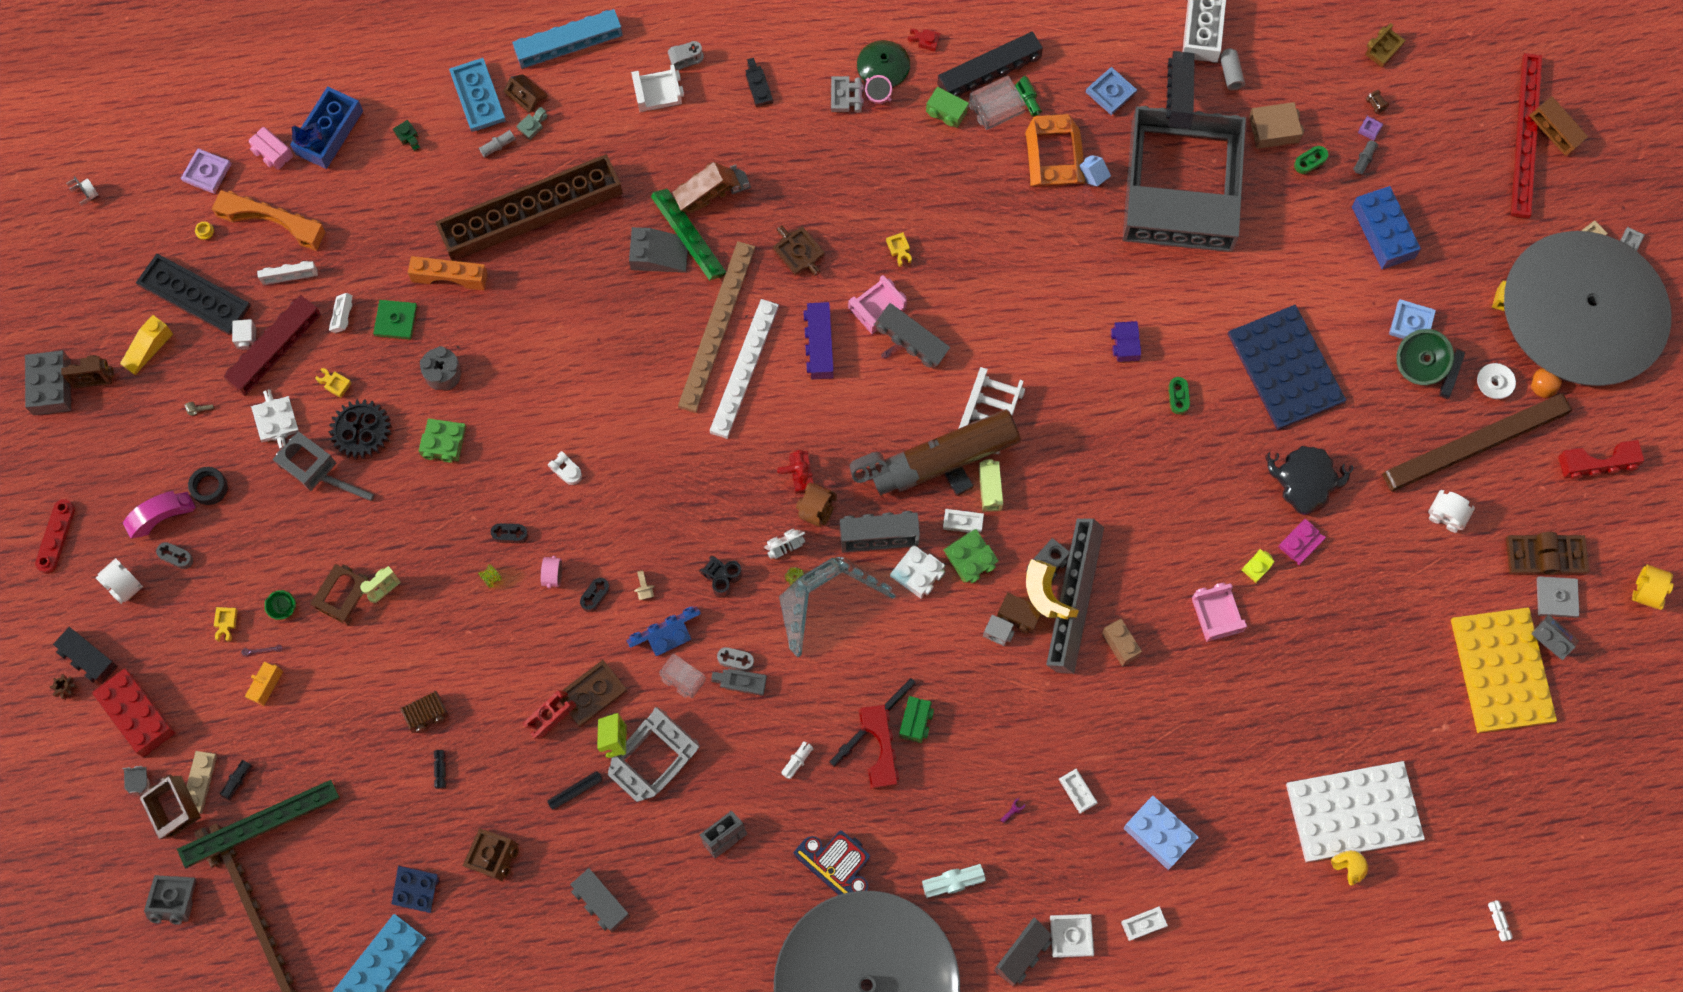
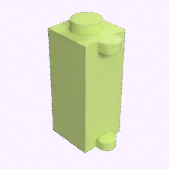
M987 459L979 464L983 512L1002 511L1003 498L999 461Z

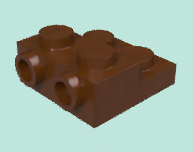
M89 355L87 358H80V366L73 364L61 368V375L74 389L112 384L114 369L112 366H108L106 359H101L100 356Z
M479 828L463 866L502 882L510 874L511 868L509 865L512 859L518 856L519 844L512 839Z

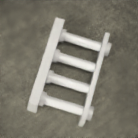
M980 367L959 428L969 425L971 420H981L988 417V415L977 412L978 410L975 409L977 403H984L1003 410L1008 409L1011 415H1013L1018 398L1022 399L1025 388L1022 387L1024 381L1020 380L1016 388L989 379V376H987L988 369ZM989 386L1015 395L1012 404L984 396V393H981L982 387Z

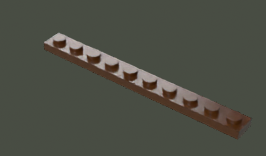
M217 823L209 827L211 833L224 828ZM235 847L220 853L281 991L298 992L292 986V983H294L290 972H286L283 966L286 964L281 953L278 954L275 948L278 946L277 941L273 935L270 936L267 930L270 927L269 923L259 912L261 905L251 894L253 887L243 876L245 869L235 858L237 856Z

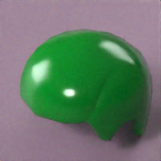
M274 591L264 602L265 612L275 620L286 619L295 611L296 599L288 591Z

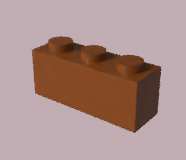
M1552 96L1529 115L1565 156L1588 138L1585 132Z

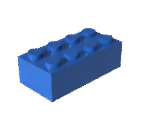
M327 86L290 144L295 155L327 169L363 113L359 100Z
M1391 186L1356 197L1352 209L1381 269L1415 259L1421 248Z

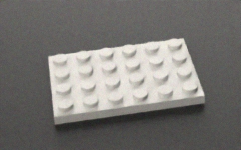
M1404 761L1293 781L1286 784L1306 863L1333 858L1335 855L1348 850H1355L1360 853L1425 840Z

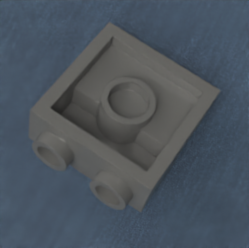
M154 875L144 909L147 919L157 924L161 923L162 920H168L175 925H180L182 921L188 922L193 906L191 899L196 879L193 877Z

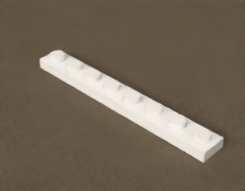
M763 299L760 300L711 425V434L728 439L778 311L779 304Z

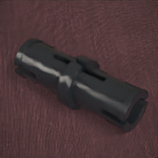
M241 760L233 774L229 775V780L219 795L227 800H231L239 786L243 785L245 776L253 766Z

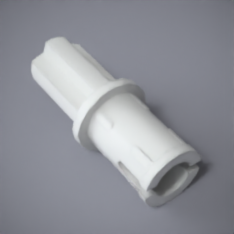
M803 742L797 752L790 756L791 760L782 770V775L787 779H791L800 766H804V761L811 751L814 750L810 744L807 745V742Z

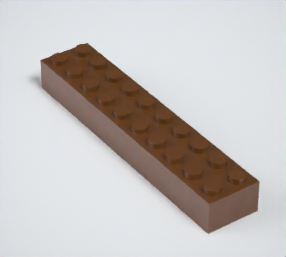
M605 154L435 221L451 261H455L623 193L620 181L609 157Z

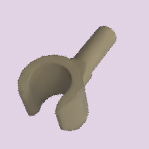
M194 402L185 404L186 411L190 416H195L203 410L214 409L213 404L197 407Z

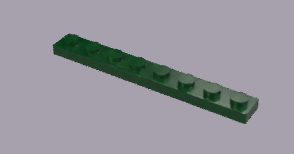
M332 780L326 781L177 848L178 854L185 869L339 800L338 793Z

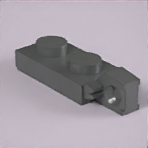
M734 669L723 670V673L712 672L711 682L721 684L720 688L764 696L767 675Z

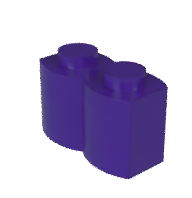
M1115 322L1114 328H1111V339H1115V345L1112 347L1113 357L1117 358V362L1140 361L1141 347L1138 322Z

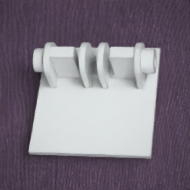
M793 528L785 532L784 537H775L767 541L768 545L764 546V548L769 550L767 553L770 559H777L784 555L783 552L787 554L784 546L785 543L790 552L792 551L790 543L793 549L803 546L805 540L802 535L805 532Z

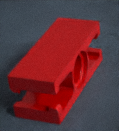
M556 691L522 723L525 728H532L533 730L536 728L535 723L539 720L543 723L536 732L532 731L530 733L534 739H542L577 706L573 700L566 701L561 709L557 707L561 699L568 696L566 691ZM549 710L552 711V718L550 720L547 717Z

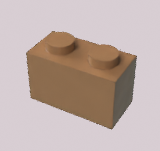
M1122 619L1104 628L1102 635L1122 667L1140 657L1142 651Z

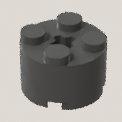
M439 346L428 351L420 360L421 373L426 383L432 389L450 390L459 383L461 366L455 354L449 349Z

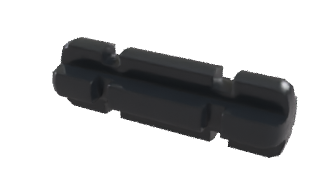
M435 750L434 777L436 780H434V787L436 789L446 788V780L444 779L446 778L445 751Z

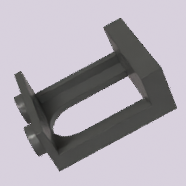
M299 431L290 438L284 448L278 451L273 458V461L279 468L286 470L310 491L337 464L330 454ZM301 447H304L318 458L306 472L290 461Z

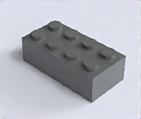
M904 511L901 514L887 512L883 513L882 516L866 514L855 518V516H845L843 519H840L842 553L912 547L913 545L919 546L918 513H913V511Z

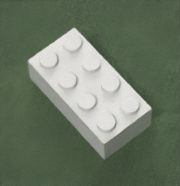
M1188 0L1182 52L1195 53L1194 60L1218 62L1221 52L1226 0Z

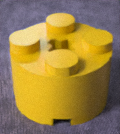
M1650 565L1644 566L1636 581L1638 591L1633 590L1632 600L1662 610L1666 594H1670L1674 584L1671 583L1673 574Z

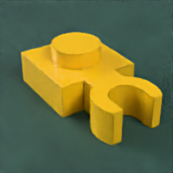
M904 233L886 238V243L892 257L898 255V265L902 267V259H907L910 264L912 258L907 253L910 251V247Z
M321 368L325 376L323 378L316 376L317 382L325 384L324 388L327 391L342 398L352 384L351 381L336 372L331 376L328 370Z
M216 607L214 627L219 628L215 633V639L220 642L223 634H226L227 642L231 641L232 635L229 630L236 628L238 612L236 608Z

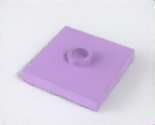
M197 149L181 180L215 194L232 163L227 159Z

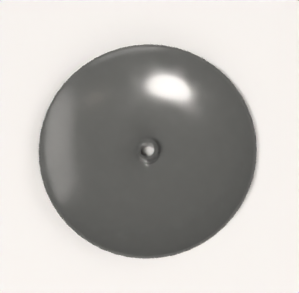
M1567 231L1544 237L1529 246L1518 257L1506 279L1504 310L1509 328L1515 340L1537 365L1566 381L1590 386H1604L1630 380L1648 369L1660 356L1667 343L1672 315L1669 297L1662 280L1650 263L1637 251L1607 235L1588 231Z
M855 891L837 895L825 900L807 912L796 923L785 939L779 952L774 974V992H866L861 988V982L866 979L872 982V989L867 992H960V977L956 957L950 942L939 925L925 911L910 901L896 895L878 891Z

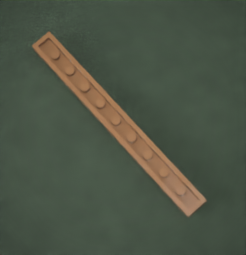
M737 241L678 404L680 409L697 413L755 252V246Z

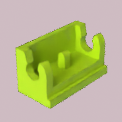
M619 713L598 719L597 749L600 752L612 750V752L606 753V758H612L621 754L622 756L626 755L627 725Z

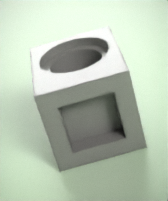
M992 615L985 628L983 637L1005 646L1006 641L1011 642L1015 633L1012 631L1014 624Z

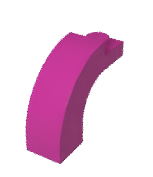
M170 491L140 504L129 513L123 525L131 539L147 536L160 521L174 515L193 512L196 507L188 492L174 494L173 491Z

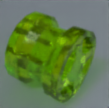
M491 564L487 566L486 570L478 573L489 588L493 586L495 581L502 579Z

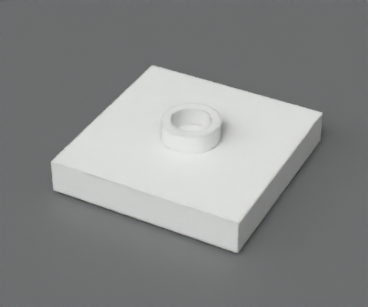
M1091 914L1050 916L1052 958L1094 956Z

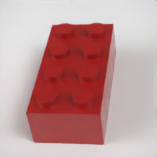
M124 668L92 692L133 750L144 758L176 734L175 730L133 674Z

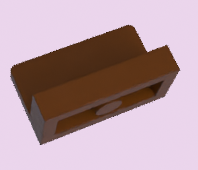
M523 74L511 76L503 91L529 113L534 111L539 100L548 97V94Z

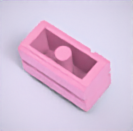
M262 127L257 134L249 139L250 150L257 157L261 155L264 158V163L270 168L273 166L279 170L285 162H288L293 157L290 148L265 127Z

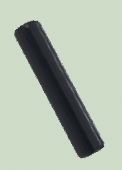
M595 771L548 799L547 803L554 810L598 784L603 779L600 773Z

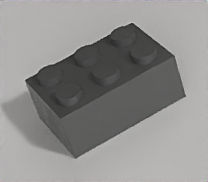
M63 350L25 355V408L32 415L71 411V385L61 375V368L71 365V359Z

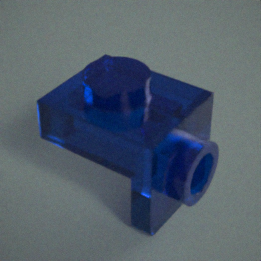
M313 123L302 129L296 125L292 126L293 142L305 149L322 142L321 125Z

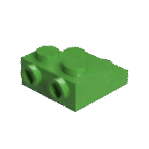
M428 418L425 433L422 434L420 442V455L427 460L437 458L448 463L453 461L459 462L466 425L464 423Z
M973 529L943 549L963 582H975L980 578L979 574L981 572H990L996 568L995 563L998 562L990 546L986 545L977 529Z

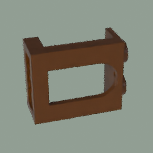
M335 564L310 604L316 610L349 626L352 621L350 615L363 595L360 586L364 581H368L369 578L361 573L358 575L352 573L353 570L344 564L342 566ZM345 575L355 580V585L339 610L324 601L338 578Z

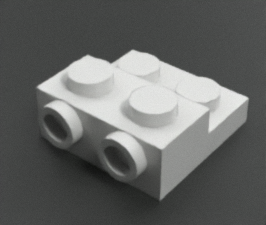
M913 545L891 572L890 576L916 596L922 598L924 594L929 595L934 587L932 584L935 580L939 581L943 577L945 565L931 554L927 555Z

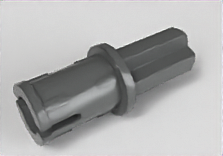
M1369 140L1363 152L1359 154V159L1353 168L1356 174H1363L1367 165L1372 162V156L1378 148L1376 142Z

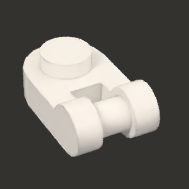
M562 451L554 461L548 463L550 469L565 483L575 485L580 482L582 478L581 470ZM562 463L566 465L563 470L559 468Z

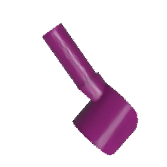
M1020 798L1015 799L1011 806L1012 808L1000 819L1002 823H1005L1015 813L1022 812L1025 804L1021 808L1016 806Z

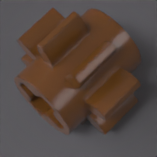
M64 674L61 675V678H53L54 683L50 686L52 690H55L53 696L56 698L60 696L63 700H66L67 696H74V689L78 688V686L72 684L75 680L71 676L67 678Z

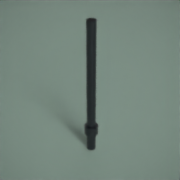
M910 678L884 704L885 709L890 711L916 682ZM860 729L847 744H843L838 749L839 752L829 763L835 767L844 757L847 758L852 753V749L868 732Z

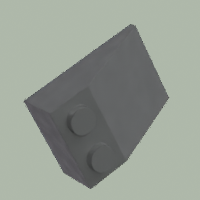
M632 227L629 254L631 270L686 273L688 249L678 235L652 228Z

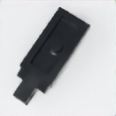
M754 57L747 59L746 79L755 107L773 103L761 66H756Z

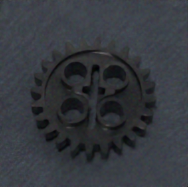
M356 399L355 405L349 401V407L346 408L342 405V412L336 410L338 417H332L335 423L329 424L330 428L333 429L329 431V434L333 436L330 440L332 443H335L334 447L339 449L341 454L346 452L347 458L353 454L355 460L361 455L364 460L366 454L373 457V451L379 454L378 448H385L383 442H389L386 435H392L389 428H392V425L389 423L390 418L386 416L385 409L381 410L382 408L379 404L375 406V403L371 401L368 405L366 399L360 404L358 399ZM352 417H357L354 422H349ZM376 419L374 423L367 424L369 420ZM348 435H353L350 440H345ZM366 437H372L370 441L364 442Z

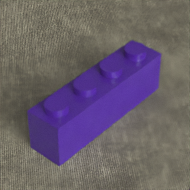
M829 302L807 303V310H804V321H808V327H804L805 339L809 338V345H805L806 356H810V362H806L807 373H811V380L833 379Z

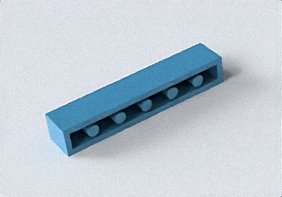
M612 9L605 10L594 16H587L579 21L569 22L560 27H553L545 32L535 33L526 38H519L512 43L520 67L523 69L621 37L623 34L616 12Z

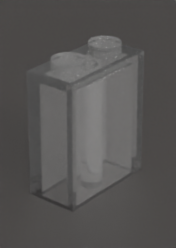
M1009 76L971 92L968 101L970 109L977 114L979 124L983 125L986 130L1024 113L1026 105Z

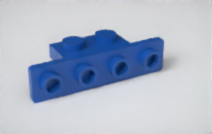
M688 607L677 616L671 615L667 617L665 622L661 624L655 623L650 625L642 633H633L626 641L631 648L648 640L655 656H658L692 640L684 622L700 615V610L698 607Z

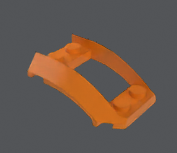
M1063 114L1033 117L1025 132L1028 148L1030 187L1085 184V177L1079 167L1084 162L1080 129L1071 116ZM1071 134L1074 165L1040 166L1037 135Z

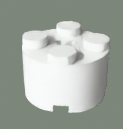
M1440 490L1428 511L1430 514L1429 519L1437 524L1442 522L1447 525L1446 528L1449 531L1457 533L1458 530L1465 528L1475 507L1468 506L1469 501L1456 493L1449 492L1448 494H1443L1445 490Z
M116 558L100 571L96 577L107 590L111 588L110 594L120 604L128 601L143 587Z

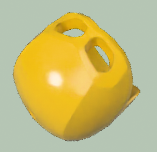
M1355 850L1341 852L1331 859L1335 870L1348 869V883L1351 886L1361 882L1367 875V861L1361 853Z

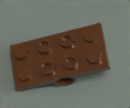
M1543 532L1538 535H1508L1506 537L1510 575L1589 573L1585 535H1557L1556 532Z

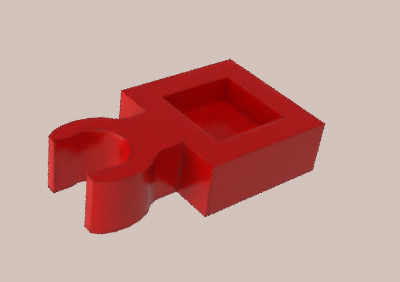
M910 29V34L915 36L911 37L908 35L909 42H919L918 47L936 51L941 33L923 29V32L920 33L916 29Z

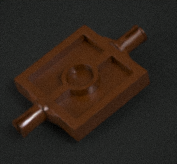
M783 225L778 227L777 231L783 238L773 246V250L791 272L796 276L809 268L815 276H817V273L819 275L821 270L815 263L825 256V252L803 226L788 233Z

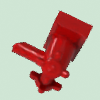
M796 450L794 453H790V465L778 467L777 469L778 474L781 475L792 473L795 494L805 492L808 483H813L808 451Z

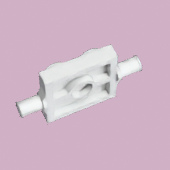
M265 390L263 393L266 401L262 404L251 406L261 442L275 440L278 442L279 450H282L286 445L285 438L299 431L289 396L273 399L271 390Z

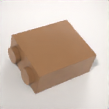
M1295 102L1252 108L1249 120L1257 149L1299 143L1302 135H1304L1303 125H1300L1299 109H1296Z

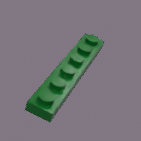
M663 189L653 192L651 198L709 281L723 277L726 273L725 269L684 211L680 210L677 201L670 191Z

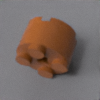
M808 483L803 499L800 498L796 505V509L799 510L798 517L821 528V524L825 525L833 513L835 507L832 506V502L837 501V493L816 483Z

